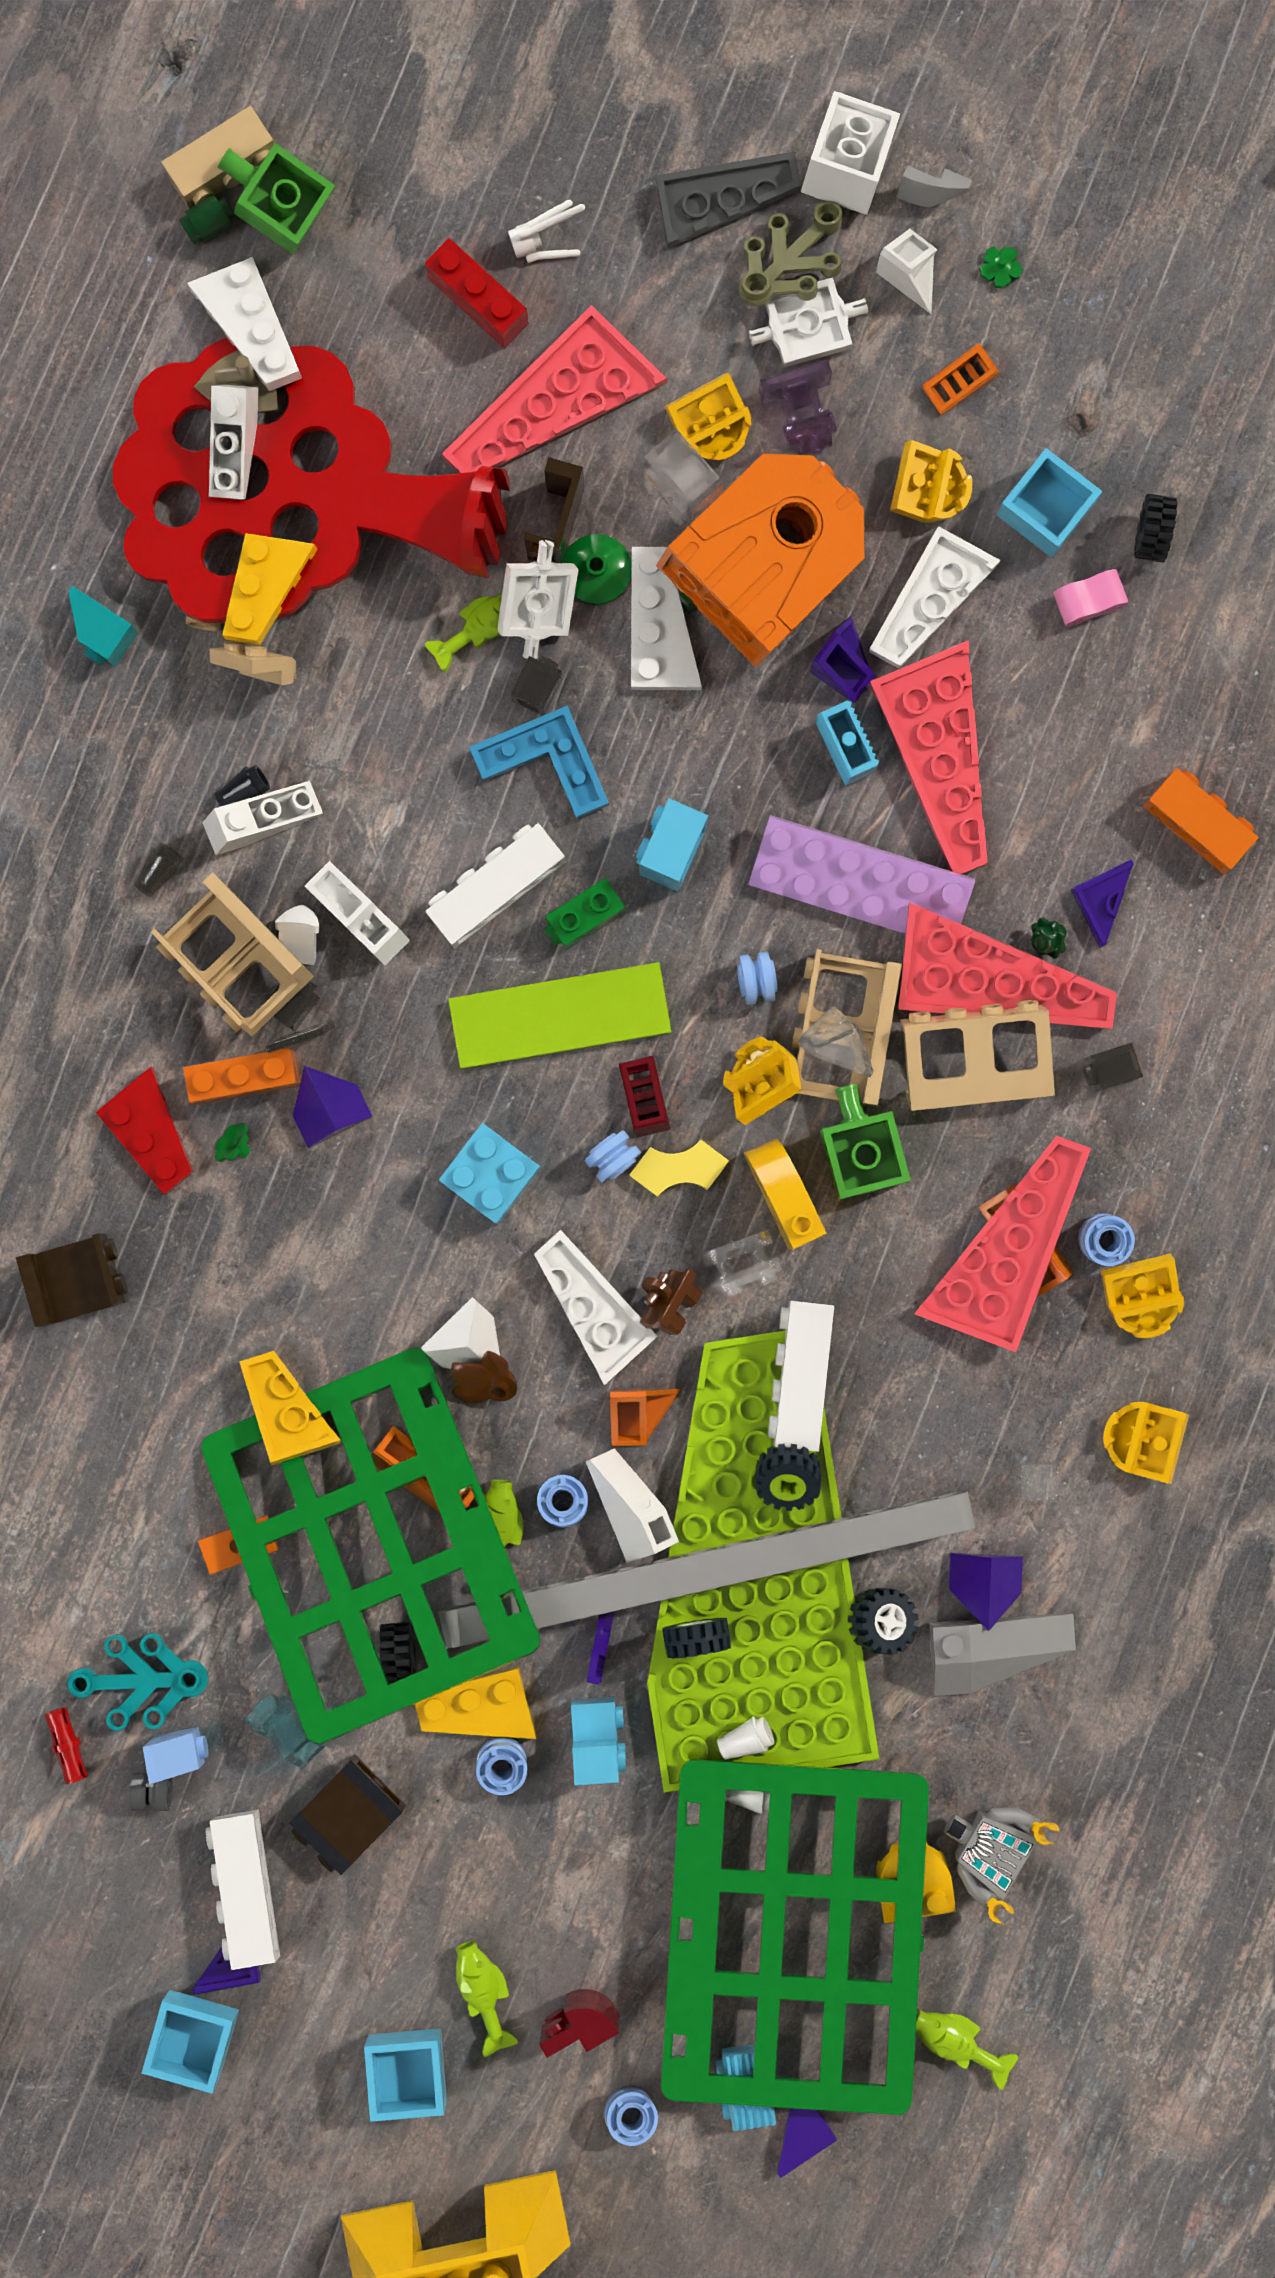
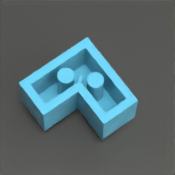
M615 1697L572 1699L574 1784L619 1783L620 1772L626 1771L625 1743H618L617 1729L624 1728L623 1706H616Z

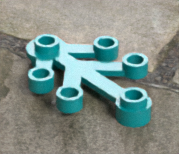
M153 1632L142 1638L140 1643L141 1650L148 1656L156 1655L171 1671L156 1672L128 1645V1641L123 1635L114 1634L104 1643L106 1654L110 1657L121 1659L134 1673L97 1675L91 1668L80 1667L69 1675L67 1688L77 1698L88 1697L95 1690L136 1689L120 1707L111 1710L106 1717L108 1727L114 1731H119L129 1724L130 1716L156 1688L172 1687L157 1706L149 1707L143 1714L144 1725L149 1729H157L165 1723L166 1715L184 1696L195 1697L206 1689L209 1675L204 1665L194 1660L183 1662L164 1644L163 1637ZM148 1638L157 1640V1650L148 1649L146 1645ZM113 1639L121 1642L122 1649L120 1652H114L111 1649L110 1643ZM186 1673H192L195 1676L196 1682L194 1685L189 1686L184 1682L183 1678ZM78 1677L86 1680L87 1687L85 1690H79L76 1687L75 1681ZM151 1711H156L160 1714L161 1720L159 1723L155 1724L149 1720L148 1716ZM118 1712L124 1716V1723L122 1725H117L113 1722L112 1717L114 1713Z

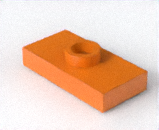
M268 1515L258 1518L257 1522L260 1523L269 1519ZM230 1529L198 1540L210 1575L243 1563ZM277 1541L266 1545L269 1553L279 1550Z

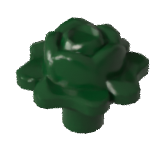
M1044 917L1039 918L1037 923L1031 925L1033 933L1031 939L1032 947L1040 955H1049L1056 959L1060 956V953L1062 954L1066 951L1064 941L1067 931L1063 925L1058 924L1057 921H1048Z

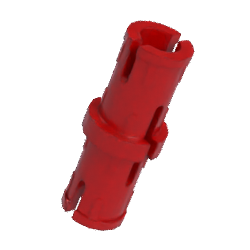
M62 1707L45 1713L44 1717L54 1744L51 1746L52 1752L57 1754L65 1784H71L88 1777V1773L79 1749V1745H81L80 1738L75 1736L67 1707Z

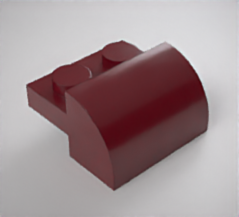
M591 1989L571 1991L566 1994L565 2011L563 2008L557 2009L544 2019L546 2023L542 2025L539 2045L546 2058L577 2040H580L585 2051L588 2052L619 2034L620 2013L614 2003L598 1991Z

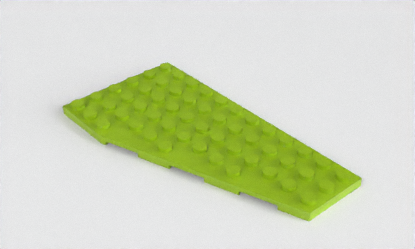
M786 1330L704 1343L673 1525L679 1542L670 1546L668 1557L842 1518L824 1407L819 1452L809 1451V1454L814 1452L817 1456V1461L820 1460L821 1490L817 1499L814 1498V1503L810 1506L805 1503L804 1509L798 1510L797 1507H792V1511H786V1507H781L780 1510L774 1509L773 1503L769 1506L763 1503L764 1498L760 1499L755 1489L757 1460H759L763 1452L767 1454L768 1448L773 1446L775 1449H778V1447L773 1445L774 1438H768V1425L770 1416L777 1415L778 1402L772 1401L773 1381L780 1380L782 1366L775 1365L778 1343L784 1344ZM848 1558L661 1600L647 1686L664 1793L679 1790L680 1769L686 1761L691 1759L833 1767L880 1759L862 1646L854 1642L857 1636L850 1635L849 1628L853 1627V1623L848 1622V1616H853L854 1612L850 1610L852 1604H855ZM727 1618L731 1641L730 1649L694 1657L667 1658L663 1637L664 1627L695 1620ZM752 1717L756 1719L764 1717L772 1731L774 1745L769 1746L766 1752L725 1760L719 1750L717 1739L724 1737V1735Z

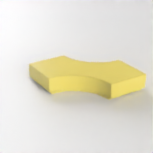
M702 1140L691 1149L675 1154L663 1153L650 1147L629 1176L657 1197L667 1188L680 1183H692L708 1190L729 1160Z

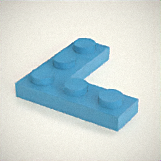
M568 706L469 747L483 782L549 755L576 819L609 806L608 799Z

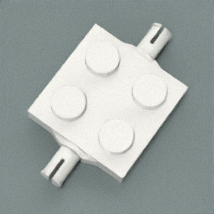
M833 277L818 281L817 295L809 301L801 300L797 294L773 296L765 304L769 316V324L766 327L752 331L749 330L751 344L754 346L772 340L779 350L784 368L849 350L852 348V341L848 331V318L868 314L866 300L863 298L844 304V301L837 293ZM804 286L801 289L810 290L812 287Z
M543 540L539 541L537 561L531 563H506L497 631L501 636H519L524 638L525 645L522 656L529 660L538 658L539 641L550 636H568L578 568L574 563L551 562L554 543L545 540V542Z

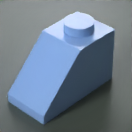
M199 1727L155 1735L143 1746L149 1784L198 1770L205 1763L204 1758L208 1757V1744L206 1737L200 1736Z

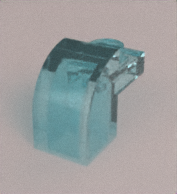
M271 1693L268 1697L259 1701L254 1710L245 1718V1721L252 1730L272 1741L284 1760L301 1769L328 1745V1742L317 1744L307 1738L294 1702L284 1694L277 1697Z

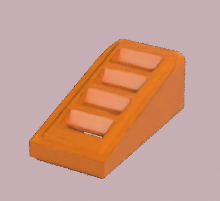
M978 343L921 387L942 416L999 377L1000 372L981 344ZM975 359L985 371V374L981 377L971 365V362ZM963 367L974 381L970 385L965 382L959 373V370ZM950 376L955 378L962 389L958 394L955 393L947 381V378ZM938 384L942 385L951 398L946 403L934 388Z

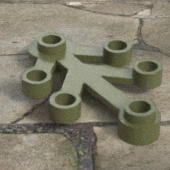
M832 201L818 204L814 210V224L788 249L786 247V235L789 232L787 216L781 213L770 216L768 219V233L772 237L773 263L763 272L761 259L765 256L764 240L758 236L746 239L744 242V255L748 260L749 273L743 277L739 284V295L742 301L751 306H761L768 303L773 296L797 294L804 301L814 299L818 289L817 280L813 276L804 275L798 280L778 279L786 273L821 271L825 277L832 278L841 272V258L837 253L827 252L822 256L802 257L823 235H832L840 229L842 225L841 207ZM776 224L783 225V227L781 228H775L773 226ZM752 247H758V248H760V249L757 250V251H751V250H749V249L752 248ZM827 263H835V264H836V265L833 266V267H828V266H826ZM804 286L812 287L810 290L801 289Z

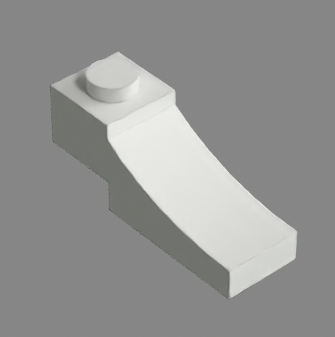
M330 861L305 885L308 891L383 965H386L410 941Z

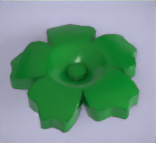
M995 246L986 249V255L983 259L985 264L979 268L980 276L988 282L994 279V287L1004 289L1005 286L1010 285L1011 279H1019L1023 272L1020 262L1015 261L1018 251H1015L1014 247H1003L1000 253Z

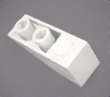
M236 385L211 386L210 497L246 499L257 429L258 387Z
M310 781L214 808L202 823L215 855L251 845L319 817L323 812Z
M615 1448L585 1461L627 1563L654 1555L679 1542L665 1507Z

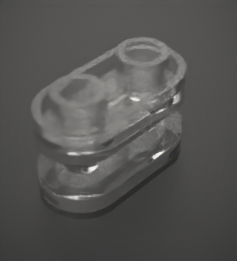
M769 1229L701 1254L705 1267L716 1264L721 1276L711 1280L715 1294L723 1293L726 1299L745 1292L743 1285L757 1281L758 1286H762L779 1280L777 1273L783 1271L779 1257L768 1260L764 1250V1246L773 1243ZM750 1252L754 1265L734 1272L730 1259Z

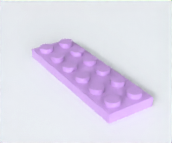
M770 815L748 885L905 934L909 901L961 924L975 879Z

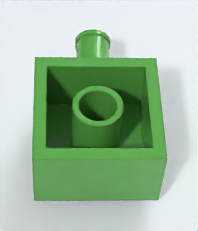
M274 143L260 166L254 167L233 152L231 148H228L217 167L244 185V191L236 203L234 214L292 255L295 254L335 188L334 184L276 143Z
M857 1084L835 1089L844 1120L840 1121L841 1124L819 1131L837 1201L911 1181L893 1112L890 1111L870 1117L868 1114L865 1115Z

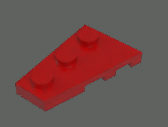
M150 1067L96 1113L161 1192L167 1195L194 1171L179 1132H177L172 1120L169 1106L162 1094L153 1067Z

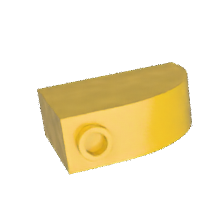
M774 1138L743 1153L788 1250L795 1249L827 1234L799 1174L778 1138Z

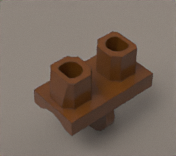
M689 1268L684 1272L669 1270L666 1273L661 1271L657 1279L646 1277L642 1283V1288L648 1293L644 1300L648 1308L639 1323L646 1329L658 1328L668 1335H678L681 1333L686 1322L685 1318L677 1312L680 1304L685 1308L693 1307L703 1294L694 1283L697 1274Z

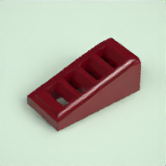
M654 1056L620 1063V1073L636 1137L670 1130L671 1127ZM650 1071V1076L630 1081L629 1075ZM653 1085V1090L633 1094V1089ZM656 1099L657 1104L646 1107H636V1104ZM656 1114H659V1115H660V1116H658V1117H654V1118H650V1119H646V1120H642V1121L639 1120V1118H642V1117H647V1116L656 1115Z

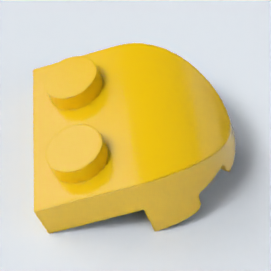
M729 373L715 378L664 406L681 442L689 451L697 456L712 460H722L733 456L745 445L749 426H751V415L748 407L744 406Z
M914 440L905 442L890 511L923 523H935L948 519L967 506L972 494V477L966 474L960 462L962 457L949 448L940 451Z
M764 1037L754 1038L744 1044L735 1053L738 1061L734 1065L732 1072L725 1071L723 1085L733 1092L736 1119L744 1125L764 1115L767 1111L802 1090L795 1057L777 1041L767 1040Z
M1171 1253L1101 1270L1106 1304L1111 1315L1120 1328L1132 1333L1135 1337L1152 1338L1164 1334L1170 1330V1323L1176 1318L1177 1314L1182 1313L1184 1297L1179 1290L1175 1259Z
M1146 1402L1129 1403V1405L1114 1412L1108 1419L1103 1435L1104 1447L1107 1449L1114 1464L1121 1470L1171 1484L1189 1414Z
M926 1841L922 1917L956 1912L952 1878L946 1858L941 1850L938 1851L929 1846ZM898 1842L890 1846V1852L882 1861L878 1860L876 1877L897 1878ZM881 1902L884 1923L894 1922L895 1903Z

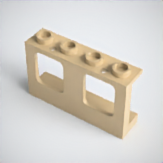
M212 872L203 881L210 891L164 936L155 928L151 933L160 942L156 948L170 962L176 959L182 965L178 972L191 985L198 982L204 988L199 994L214 1009L218 1005L222 1007L226 1012L222 1016L223 1020L235 1032L242 1028L252 1037L314 976L228 886ZM216 916L234 934L235 942L208 969L200 971L182 953L181 945L208 918ZM260 962L279 981L280 987L252 1016L244 1018L229 1003L224 994L252 964Z
M816 949L814 958L807 957L804 978L810 979L808 993L801 992L798 1005V1013L804 1014L802 1028L795 1027L791 1047L798 1049L796 1061L802 1090L796 1094L839 1101L835 1089L841 1087L806 1081L802 1078L801 1072L806 1044L809 1040L851 1046L855 1050L849 1085H858L857 1089L862 1106L875 1108L878 1106L902 964L889 961L886 964L836 956L821 953L822 950ZM830 970L863 976L866 979L867 986L863 1010L860 1016L851 1017L818 1011L814 1008L813 1002L820 971Z
M1036 1000L1017 1002V1007L1003 1009L1001 1004H988L981 1006V1011L967 1012L966 1008H951L945 1010V1015L931 1016L930 1012H915L909 1014V1019H901L900 1025L904 1032L908 1080L906 1098L911 1111L1055 1096L1049 1010L1043 1004L1038 1005ZM1015 1021H1033L1037 1052L1036 1066L1031 1069L997 1071L994 1062L992 1035L994 1025ZM961 1029L965 1058L964 1074L957 1077L939 1079L924 1078L920 1045L921 1034L931 1030Z

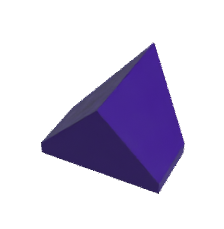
M850 616L834 631L812 662L810 673L849 701L855 703L875 674L869 668L854 622Z
M304 1066L293 1118L308 1148L373 1117L357 1084Z
M950 1553L949 1590L988 1631L1022 1593L1023 1557Z

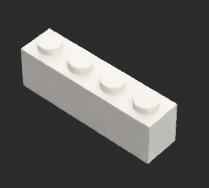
M539 823L532 828L529 824L524 826L512 837L515 842L504 850L501 846L493 850L485 857L486 864L476 872L473 868L466 871L456 880L458 883L457 887L448 894L445 890L441 891L428 902L430 908L425 912L454 949L566 863L563 853Z
M789 1301L788 1308H781L779 1329H786L784 1344H777L775 1365L782 1366L780 1380L773 1381L772 1401L778 1402L777 1415L770 1416L768 1425V1438H774L773 1445L775 1447H778V1444L784 1443L785 1447L797 1444V1449H801L804 1446L809 1451L819 1452L834 1305Z
M259 1809L215 1817L210 1820V1827L206 1828V1841L208 1849H214L216 1864L211 1865V1876L213 1885L215 1887L219 1886L221 1901H217L216 1909L219 1923L225 1924L226 1938L222 1939L224 1960H230L231 1970L275 1963L280 1957Z

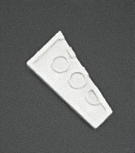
M253 257L187 283L190 291L196 299H199L214 322H217L232 345L242 355L248 357L255 374L268 391L302 379Z
M938 526L871 645L869 653L900 669L996 568L1000 560Z
M632 547L631 690H702L678 588L656 567L667 547Z
M561 1230L534 1254L604 1385L658 1337L652 1329H646L639 1323L641 1317Z

